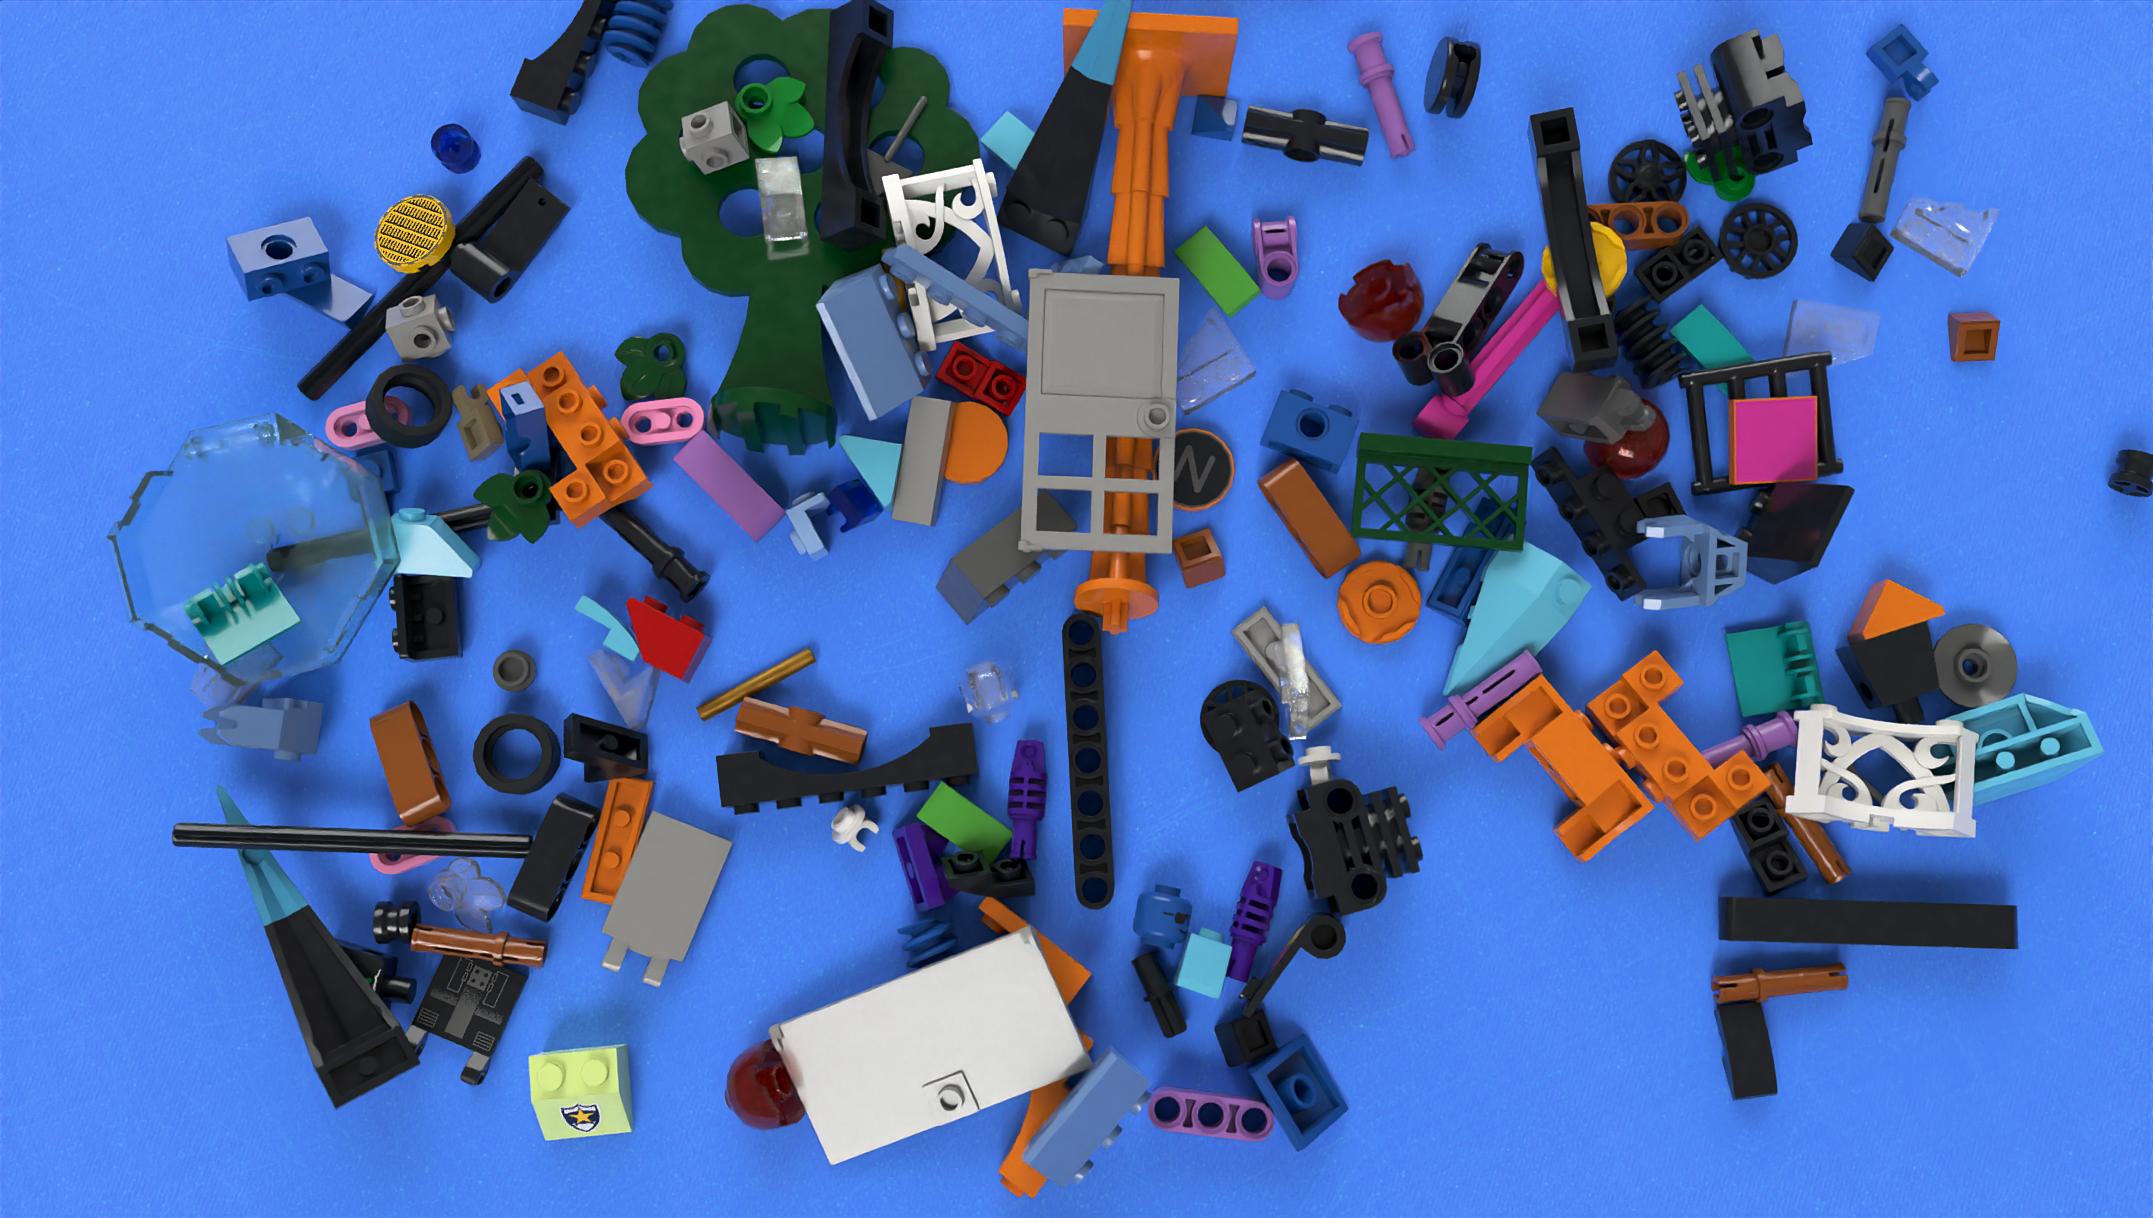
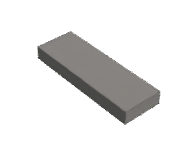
M917 395L911 398L892 519L927 526L936 525L956 402Z
M1265 606L1230 632L1307 732L1343 706Z

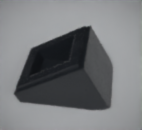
M1851 223L1846 227L1830 256L1836 262L1869 282H1874L1893 252L1894 247L1872 223Z
M1263 1008L1255 1010L1250 1018L1242 1015L1214 1027L1216 1037L1229 1067L1248 1064L1278 1050Z

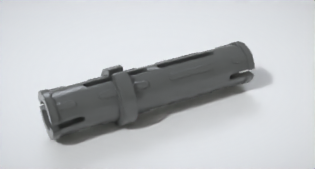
M1891 97L1884 100L1879 130L1872 137L1871 144L1875 148L1867 176L1861 209L1858 213V219L1867 223H1883L1886 219L1885 214L1894 182L1899 153L1905 149L1907 142L1904 131L1908 113L1911 109V102L1904 98Z

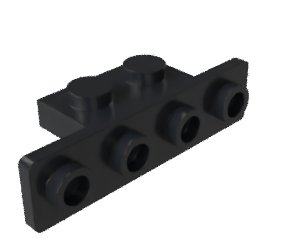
M1555 446L1548 448L1533 459L1531 467L1535 471L1538 482L1547 489L1558 506L1561 517L1570 524L1580 539L1583 550L1593 559L1603 574L1608 588L1617 595L1620 601H1625L1647 588L1645 581L1625 553V550L1646 538L1645 533L1636 532L1637 521L1646 518L1609 462L1577 480Z

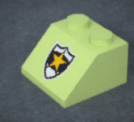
M628 1044L548 1051L528 1057L531 1102L545 1141L634 1131Z

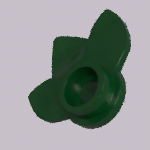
M658 333L650 339L633 336L620 344L614 355L622 364L627 366L620 381L624 400H641L650 397L652 394L658 400L683 397L687 387V379L682 369L686 360V348L678 336L672 333ZM662 346H666L670 352L669 358L666 361L661 360L659 357V349Z
M533 469L520 472L516 476L498 473L488 478L476 489L473 497L493 508L488 523L487 539L498 542L509 541L521 533L528 542L534 544L545 534L550 523L547 504L552 498V493L549 490L552 487V483L544 473ZM537 485V494L533 498H528L527 492L529 488Z

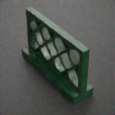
M1361 432L1357 440V462L1350 537L1521 553L1524 545L1529 466L1532 464L1533 447ZM1366 464L1383 465L1394 478L1376 492L1365 480ZM1394 466L1406 468L1399 473ZM1414 468L1426 469L1436 481L1420 496L1403 478ZM1436 470H1445L1449 472H1447L1442 477ZM1456 472H1468L1479 485L1463 499L1446 482ZM1480 474H1491V476L1484 480ZM1499 475L1518 477L1517 494L1506 503L1489 486ZM1398 482L1414 501L1396 515L1380 496ZM1439 486L1456 504L1440 518L1423 501L1424 498ZM1365 489L1371 497L1363 503V492ZM1482 489L1499 508L1483 522L1466 505ZM1374 501L1391 519L1380 529L1361 528L1362 511ZM1516 501L1514 514L1508 507ZM1416 505L1433 522L1422 533L1410 532L1400 520L1401 517ZM1459 508L1476 527L1465 537L1453 536L1443 524ZM1503 512L1514 525L1513 541L1497 540L1485 526ZM1393 524H1395L1400 531H1393L1387 529L1391 527ZM1437 527L1443 535L1429 533ZM1480 531L1486 539L1472 537Z

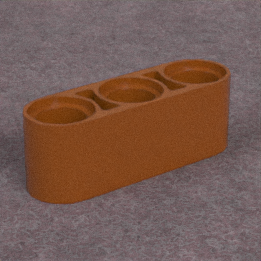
M1672 201L1587 205L1590 222H1597L1611 228L1622 240L1625 251L1664 249L1667 246L1671 248L1679 242L1689 225L1688 211L1683 205ZM1661 218L1672 220L1676 224L1677 231L1672 233L1662 231L1657 225V220ZM1627 220L1634 226L1635 232L1628 235L1621 234L1616 230L1614 222Z
M1290 457L1257 480V484L1266 500L1323 578H1330L1361 556L1362 553L1354 538L1350 537L1351 534L1305 469L1294 457Z
M409 700L370 717V728L394 805L404 824L412 827L452 808L444 777L426 722L416 703Z

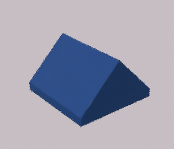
M1304 1034L1246 1068L1297 1152L1305 1149L1349 1110Z

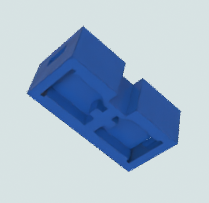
M528 381L499 389L502 415L506 420L504 430L507 452L519 472L530 469L541 472L550 470L551 461L545 407Z

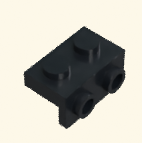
M405 574L394 575V586H391L389 589V602L392 610L396 611L397 628H394L392 631V644L395 652L399 653V658L416 663L463 657L457 577L437 575L409 577Z
M1259 689L1243 694L1201 715L1238 793L1295 766L1292 745L1287 737L1281 734L1274 720V708L1269 699L1263 696Z

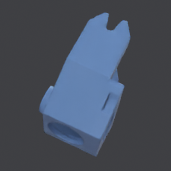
M1686 515L1646 518L1637 521L1636 532L1645 533L1646 537L1666 538L1683 536L1681 585L1642 590L1634 595L1635 605H1642L1643 609L1666 610L1700 605L1710 607L1721 596L1729 595L1746 584L1747 542ZM1722 555H1724L1726 558L1725 565L1723 563Z
M263 698L262 708L235 705L233 707L216 705L200 713V717L213 720L215 727L198 729L197 734L210 744L274 751L273 759L301 762L302 754H316L324 703L291 698Z

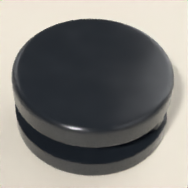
M1445 36L1440 40L1433 54L1425 83L1424 108L1426 112L1439 115L1445 107L1446 115L1449 118L1460 119L1465 115L1472 102L1481 68V48L1477 42L1468 40L1459 42L1457 38Z

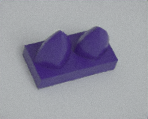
M920 822L903 826L891 832L916 914L945 904V901L953 898L960 892L949 887L941 865L933 866L932 860L937 858L948 845L949 840L928 825H920Z

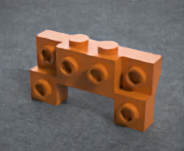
M562 351L527 374L519 368L486 390L487 395L503 417L499 389L528 381L545 407L547 424L577 468V470L550 487L549 490L570 522L578 529L618 504L639 497L654 486L624 442L630 437L626 429L616 416L609 420L603 411V408L609 405L594 384L589 388L587 387L571 361Z
M1654 650L1623 673L1619 681L1586 704L1585 711L1616 747L1614 750L1621 757V764L1627 770L1634 768L1644 780L1641 786L1648 797L1656 804L1662 801L1694 841L1699 843L1739 810L1765 792L1772 783L1743 749L1718 768L1713 769L1659 706L1682 689L1684 681L1658 651Z
M1539 674L1480 720L1476 727L1468 731L1495 763L1502 762L1522 744L1528 749L1577 807L1551 830L1579 863H1586L1618 835L1642 819L1655 806L1621 768L1619 764L1622 763V759L1614 748L1608 743L1601 744L1591 731L1594 729L1591 721L1580 710L1573 711L1542 674Z

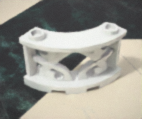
M981 158L972 160L973 165L901 180L898 174L882 177L887 209L897 247L908 245L924 255L931 251L939 242L943 233L944 222L956 227L972 239L980 248L976 262L964 281L983 293L993 292L999 303L1017 314H1023L1019 292L1017 289L1011 290L1003 245L992 198L998 197L993 172L985 173ZM973 186L976 198L972 206L962 204L960 201L961 193L953 199L952 209L944 206L943 192ZM936 193L935 203L907 200ZM981 212H983L988 234L971 220ZM928 217L935 218V229L932 237L927 240L919 238L916 234L917 225L925 224L929 228L930 220ZM992 258L994 260L997 281L983 279ZM916 281L912 284L905 282L920 351L937 350V343L995 331L987 325L978 327L964 318L932 325V323L951 314L958 307L951 303L945 306L932 300L926 295L928 289Z
M1828 704L1810 705L1809 711H1794L1793 720L1799 722L1794 795L1786 796L1785 813L1822 823L1843 821L1844 823H1850V828L1888 833L1889 824H1892L1893 827L1900 828V830H1915L1916 835L1975 838L1976 820L1972 819L1975 748L1976 744L1979 743V734L1963 728L1962 722L1937 720L1935 721V726L1890 723L1837 712L1838 708L1836 706ZM1823 729L1830 731L1835 736V745H1830L1826 740L1823 741ZM1850 735L1863 737L1851 744ZM1900 741L1917 743L1911 751ZM1948 744L1957 746L1955 774L1934 776L1930 770L1943 765L1949 758V756L1942 759L1934 758L1930 753L1933 745ZM1878 747L1893 757L1913 778V780L1905 781L1892 788L1883 798L1880 807L1872 806V798L1864 782L1855 774L1846 770L1860 756ZM1822 748L1829 757L1834 758L1832 762L1822 758ZM1821 770H1822V771H1824L1825 773L1823 774V776H1822V778H1821V780H1820V772H1821ZM1839 779L1849 784L1855 790L1856 795L1853 801H1848L1842 796V790L1848 786L1843 783H1837ZM1955 782L1953 812H1951L1941 785ZM1920 789L1921 793L1909 796L1915 801L1913 809H1908L1901 805L1899 797L1903 792Z

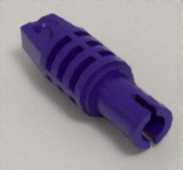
M1017 741L1009 776L1007 806L1009 820H1013L1011 853L1009 856L1011 859H1023V843L1025 842L1024 858L1026 860H1037L1038 822H1042L1045 817L1048 779L1044 743L1042 741Z
M1254 861L1239 895L1241 897L1240 902H1237L1236 905L1237 912L1232 918L1234 920L1233 925L1229 928L1230 937H1233L1226 977L1248 983L1258 946L1262 947L1263 943L1266 942L1267 937L1265 936L1271 926L1269 925L1270 919H1273L1274 916L1273 909L1277 906L1283 872L1278 867Z

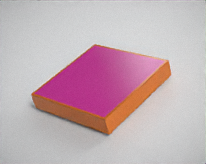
M1817 396L1728 400L1729 484L1818 480Z

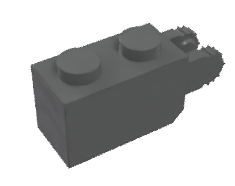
M1561 372L1536 413L1562 437L1606 444L1616 443L1623 438L1627 430H1638L1640 432L1641 430L1648 429L1655 423L1657 415L1651 406L1643 404L1640 396L1631 390L1632 385L1622 377L1617 375L1600 377L1589 372H1582L1580 374Z

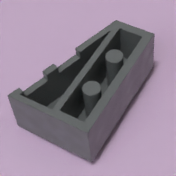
M1043 490L1037 495L1036 531L1075 532L1077 530V524L1048 490ZM1022 506L951 558L935 587L966 625H969L989 607L993 608L1011 593L1010 590L1020 581L1022 584H1025L1040 572L1042 569L1040 565L1049 557L1055 561L1068 551L1042 549V552L1030 551L1026 553L1019 551L1018 541H1020Z

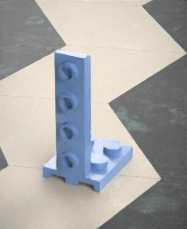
M900 245L885 251L881 260L891 266L890 273L895 277L910 284L916 281L928 289L926 295L932 300L948 306L949 303L963 310L961 316L965 320L978 327L987 325L998 332L996 338L999 341L1027 355L1029 308L1023 318L908 245ZM1088 255L1060 261L1058 264H1053L1050 269L1052 272L1099 274L1103 263Z

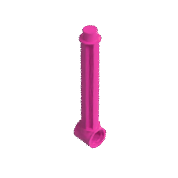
M1543 278L1469 362L1476 379L1473 387L1465 394L1456 397L1437 393L1410 424L1426 438L1453 440L1470 420L1468 418L1469 413L1559 310L1558 299L1546 287Z

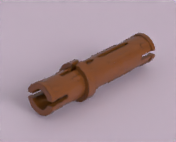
M1779 762L1763 768L1761 771L1772 783L1766 790V793L1775 805L1776 813L1779 814L1780 818H1784L1811 860L1819 869L1826 883L1831 885L1844 879L1845 875H1849L1852 870L1841 857L1819 822L1785 813L1786 796L1794 795L1795 787L1787 778Z
M417 923L412 934L411 950L493 961L494 966L503 967L505 963L542 969L547 957L548 941L510 936L509 932L500 931L498 934H487Z
M1841 962L1765 972L1762 968H1752L1746 974L1713 976L1711 979V990L1719 991V994L1713 995L1717 1004L1753 999L1756 1003L1768 1001L1769 997L1846 990L1848 988V974L1839 976V972L1846 971L1845 966Z

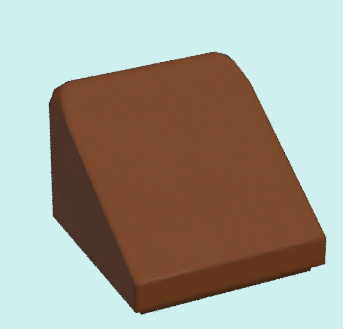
M1987 312L1949 314L1948 334L1951 361L1995 360L2001 320Z
M1210 528L1172 540V550L1186 588H1193L1225 576L1223 558Z

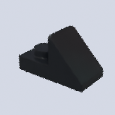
M572 713L564 720V758L584 763V782L587 783L644 775L648 771V737L645 733Z

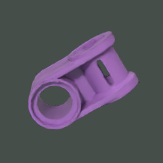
M1287 216L1285 221L1260 222L1259 218L1252 219L1251 239L1253 254L1256 259L1258 286L1263 295L1270 299L1279 300L1285 298L1293 290L1298 275L1294 216ZM1274 269L1282 270L1286 273L1288 279L1281 282L1275 281L1269 277L1268 272Z

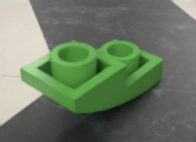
M1204 226L1174 251L1179 262L1202 285L1205 293L1229 319L1262 293L1244 268L1207 226Z
M941 781L916 815L920 820L962 850L973 852L982 850L988 864L994 862L1012 837V831L1007 826L980 809L971 800L943 781Z

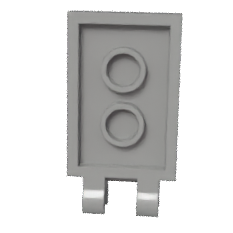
M652 810L601 929L602 933L612 936L601 962V967L618 973L627 949L650 958L642 976V982L659 988L670 958L683 963L733 842Z

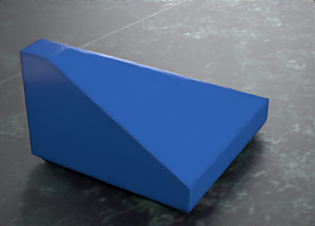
M1198 94L1191 135L1232 141L1238 101Z

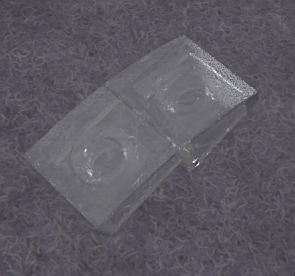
M797 156L755 159V172L765 242L807 239L806 218Z

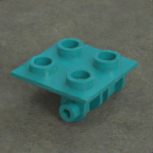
M263 562L255 566L253 563L248 564V567L233 575L236 579L232 582L229 576L224 577L227 583L226 586L220 588L215 582L212 584L215 592L212 593L208 588L195 596L187 597L189 602L182 605L185 613L222 667L302 623L271 579V575Z
M1795 621L1780 626L1725 634L1741 717L1810 707L1813 704H1825L1809 621Z

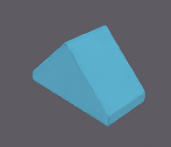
M843 434L837 438L839 445L887 514L891 513L894 507L903 452L902 444Z

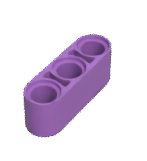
M703 429L672 458L756 543L787 514Z
M1162 1086L1152 1091V1095L1146 1103L1147 1113L1152 1124L1165 1131L1255 1142L1267 1138L1274 1127V1115L1271 1109L1261 1099L1251 1096ZM1163 1097H1171L1178 1102V1111L1170 1119L1159 1118L1154 1112L1155 1104ZM1213 1102L1221 1107V1116L1216 1123L1207 1125L1198 1120V1112L1202 1105ZM1250 1108H1258L1264 1112V1122L1256 1130H1248L1242 1126V1116Z

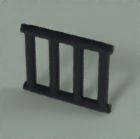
M1830 351L1811 352L1708 368L1678 375L1679 386L1681 389L1685 388L1696 477V481L1691 482L1692 496L1719 494L1775 484L1733 485L1729 484V475L1713 477L1703 386L1727 383L1728 400L1746 399L1744 380L1768 376L1770 398L1788 397L1785 373L1809 370L1811 395L1817 396L1818 478L1843 473V462L1840 458L1836 459L1826 368V366L1832 364V354Z

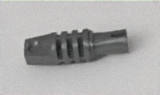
M1418 468L1411 487L1420 496L1436 481L1426 469ZM1436 470L1442 477L1447 472H1449L1445 470ZM1439 486L1423 499L1438 518L1445 514L1448 494ZM1410 496L1408 505L1414 501ZM1418 505L1406 513L1404 525L1410 532L1422 533L1433 524ZM1436 527L1429 534L1439 535L1440 530ZM1407 543L1402 567L1410 570L1413 567L1415 568L1417 555L1419 554L1416 571L1429 572L1433 545Z

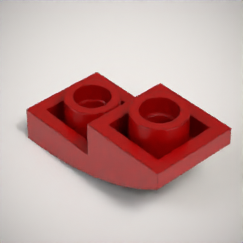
M957 340L953 342L933 377L961 394L1008 417L1011 416L1026 389L1025 377L995 359L990 361Z

